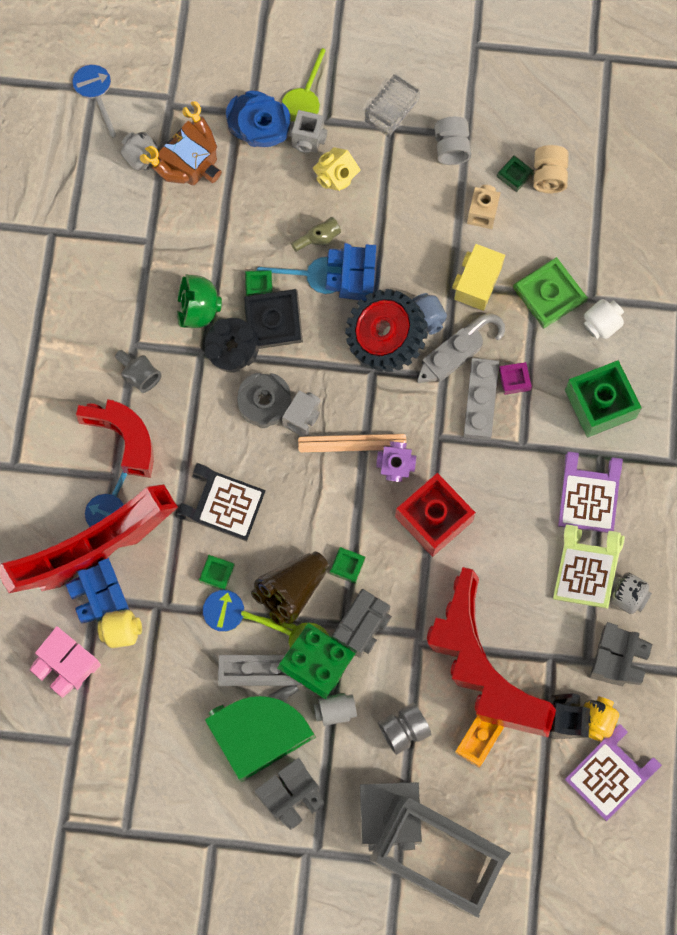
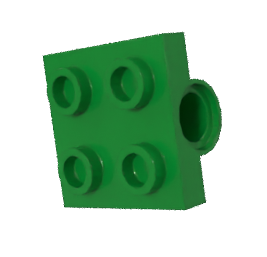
M308 623L277 669L326 700L356 653Z

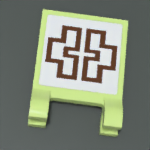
M566 524L564 548L553 599L608 609L618 557L623 548L625 537L620 532L609 531L606 548L579 544L582 530L578 529L577 526Z

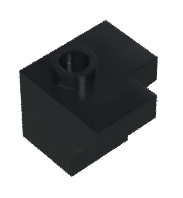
M574 693L551 695L550 702L556 709L549 738H589L588 722L590 708L580 707V695Z

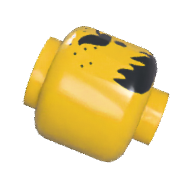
M598 696L597 700L585 701L583 707L590 708L588 722L589 738L602 741L603 738H610L619 719V712L613 708V701Z

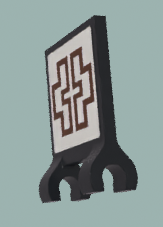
M196 463L192 478L206 482L197 508L194 509L189 505L181 503L176 517L247 542L266 490L215 472L203 464Z

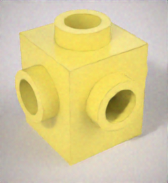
M335 147L329 152L324 153L319 158V162L313 167L318 176L317 181L325 189L329 188L337 191L346 188L351 183V179L361 171L348 150Z

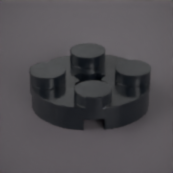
M218 319L206 336L205 355L218 369L224 372L235 373L254 362L259 352V339L252 326L242 319ZM235 339L238 347L232 348L230 352L226 345L228 341Z

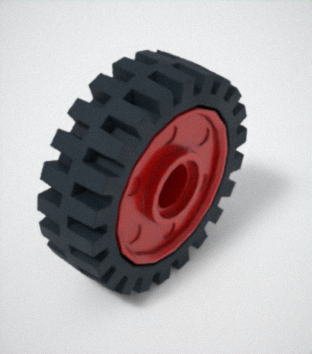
M386 289L385 292L382 290L375 291V295L367 294L365 296L367 300L363 301L360 299L357 302L360 307L358 309L353 307L350 313L354 316L353 318L348 317L346 322L350 326V328H345V334L349 337L346 338V341L351 347L349 349L358 360L372 369L383 372V370L393 372V369L399 371L403 369V364L409 366L413 363L411 358L417 359L420 355L417 352L418 349H424L425 347L423 339L428 337V333L425 331L428 328V323L424 319L425 315L410 297L399 291ZM390 326L389 332L383 335L384 330Z

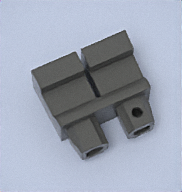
M607 622L601 633L589 678L622 687L625 683L641 685L646 669L632 665L633 657L647 660L653 644L640 639V633L629 632L618 628V625Z
M299 757L278 773L280 780L275 775L255 790V795L275 820H281L290 830L303 821L294 809L302 802H304L312 814L324 806V801L318 792V784L313 780ZM283 784L286 786V788L289 790L292 796L289 795V793L284 788Z

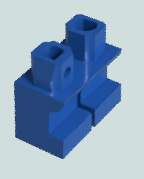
M344 243L343 249H329L327 266L341 267V273L327 272L325 289L339 292V298L362 299L366 301L365 296L369 293L373 294L376 245L366 244L364 248L352 247L350 244Z
M109 558L98 562L99 565L88 570L78 571L79 577L66 583L72 600L85 594L89 600L88 603L75 607L81 624L94 620L99 622L107 612L130 610Z

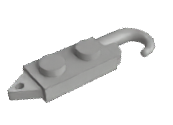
M487 313L480 315L465 328L460 329L422 360L423 367L417 383L438 381L440 383L479 352L483 345V339L478 330L485 324L494 323L497 325L499 330L495 339L500 340L505 333L503 320L495 314Z

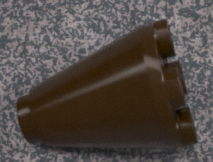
M319 552L308 553L259 576L254 582V589L251 591V595L257 603L265 606L270 612V618L276 624L282 625L284 622L287 624L293 623L324 578L329 564Z

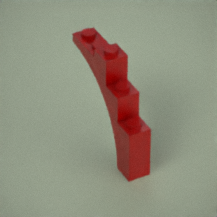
M164 484L146 487L114 513L81 533L38 553L1 563L0 579L8 593L38 587L41 592L60 588L80 569L99 565L98 562L107 559L120 547L138 544L174 512L178 506Z
M462 567L460 575H457L454 581L453 589L455 593L453 600L446 607L445 615L447 619L435 618L434 625L429 627L427 633L428 645L436 653L458 657L451 666L452 680L459 687L482 692V695L479 694L476 698L475 711H477L476 715L483 722L549 737L556 712L551 702L528 695L513 686L495 670L488 660L479 639L475 620V598L479 577L473 569Z

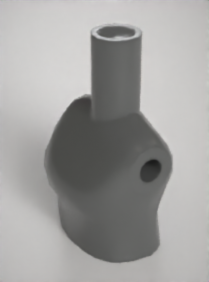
M119 350L115 355V358L125 366L121 376L141 393L150 391L160 381L162 377L161 371L154 368L145 355L132 359L123 350Z

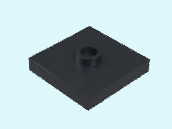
M297 289L244 297L246 322L256 332L260 343L259 349L303 343Z

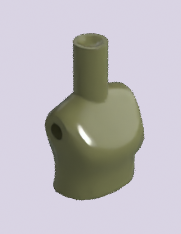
M330 217L326 221L313 226L304 236L291 242V246L297 252L309 244L328 245L341 233L340 226L334 217Z

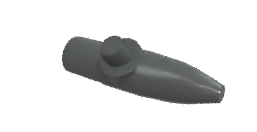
M287 686L267 697L275 698L288 704V697L298 692L299 689L297 686Z

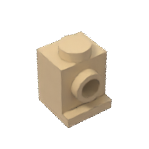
M482 185L480 188L475 187L467 224L493 229L501 192H497L496 188L491 185Z

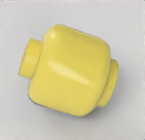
M128 609L107 612L102 620L98 622L99 638L102 643L105 642L110 648L134 645L138 635L142 633L140 618H136L133 612Z

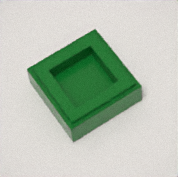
M272 270L245 271L246 296L271 293Z
M340 547L331 567L330 575L356 584L366 557Z
M208 555L199 582L220 590H226L235 564Z

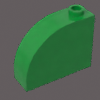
M248 697L226 707L222 704L212 709L208 713L210 717L205 719L241 782H244L316 738L305 718L294 707L271 697Z

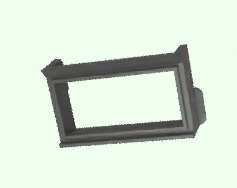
M394 796L383 817V823L386 827L369 861L467 914L479 918V913L505 860L511 853L410 797ZM408 813L491 858L470 901L387 857Z

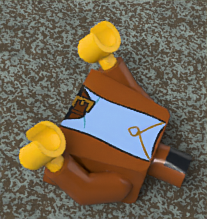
M192 101L191 105L194 107L193 114L189 113L187 107H183L182 110L185 117L192 118V123L187 121L159 152L153 146L146 147L145 150L150 153L151 159L142 154L140 155V161L144 164L151 163L152 169L166 182L195 185L204 177L211 183H215L222 173L214 165L217 161V145L212 130L204 117L199 116L201 112L200 105Z

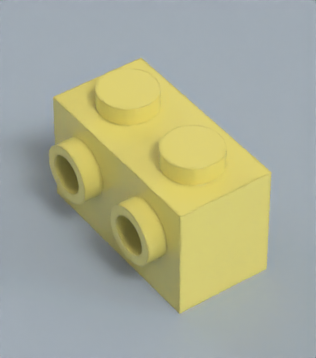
M475 244L472 252L467 251L462 263L465 270L462 275L457 274L452 289L456 290L454 300L484 311L503 267L505 255Z

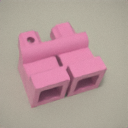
M56 626L35 652L38 658L34 661L30 671L41 681L52 670L55 671L59 676L50 685V688L63 698L73 688L78 690L82 682L91 673H94L101 664L98 659Z

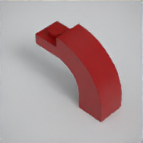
M107 399L105 409H102L100 405L88 403L86 406L78 405L76 417L79 424L111 429L124 439L125 449L121 463L123 473L151 478L154 452L149 432L142 419L126 405Z

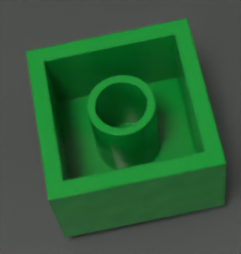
M619 360L569 379L565 388L567 397L587 438L636 419L642 409Z

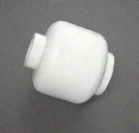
M601 299L584 314L585 322L583 325L596 339L599 337L608 339L623 326L624 321L621 314L624 311L614 300L609 303Z

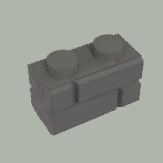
M361 589L333 633L332 638L355 652V656L361 658L364 652L369 654L377 642L374 636L380 628L384 631L392 618L388 614L391 606L366 590Z

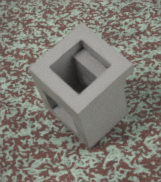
M299 390L282 417L283 426L300 436H308V425L313 426L319 417L318 405L321 400L310 392L305 394Z

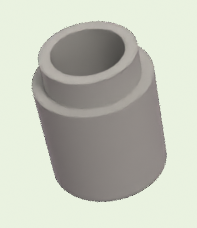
M341 693L330 695L326 700L320 697L318 698L319 704H314L317 722L322 721L323 726L348 722L350 718L357 717L353 694L346 695Z

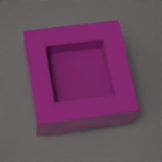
M526 362L499 367L504 395L531 391L532 386Z

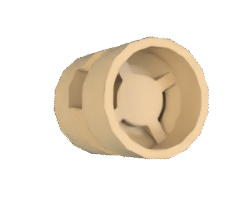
M546 145L535 150L534 167L536 170L534 171L533 187L537 191L553 194L567 189L568 172L566 169L568 168L569 156L567 149L557 145Z

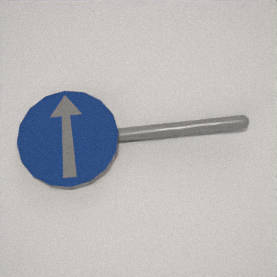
M86 65L74 74L72 80L74 90L83 98H96L110 135L114 138L116 133L101 99V96L110 88V74L99 65Z

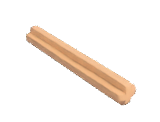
M402 433L300 436L298 438V450L301 453L384 450V446H390V441L406 443V435Z

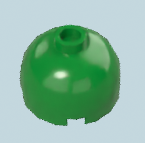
M185 274L182 277L177 302H181L182 311H177L178 324L182 328H202L214 319L216 312L221 311L222 298L217 296L215 286L207 278Z

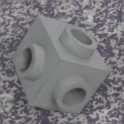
M298 110L296 120L291 122L288 137H292V148H296L303 153H318L320 144H325L328 131L324 129V116Z

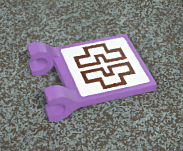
M567 452L565 456L558 526L574 525L578 529L604 533L614 531L623 459L612 457L609 460L608 474L577 470L579 453Z
M621 724L614 729L610 738H605L565 779L605 821H608L662 766L653 757L643 768H640L617 746V743L628 733Z

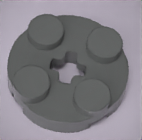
M270 373V375L252 374L241 383L238 390L237 401L241 415L249 423L260 428H268L281 422L284 413L292 402L288 384L283 378L273 373ZM261 394L267 396L269 394L271 396L269 399L270 403L267 405L259 404L260 399L258 396Z

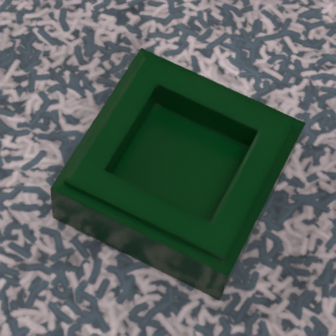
M513 155L497 173V178L518 192L533 175L534 170Z

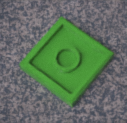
M557 257L513 285V289L543 329L587 302L588 299Z

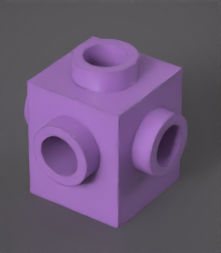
M390 441V446H384V452L378 451L376 467L382 468L381 474L386 475V480L402 482L403 477H409V471L415 472L416 455H411L412 449L406 448L407 443ZM393 457H399L402 460V464L399 467L391 465Z

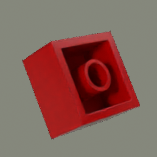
M437 472L396 508L395 518L434 557L473 522L476 512Z

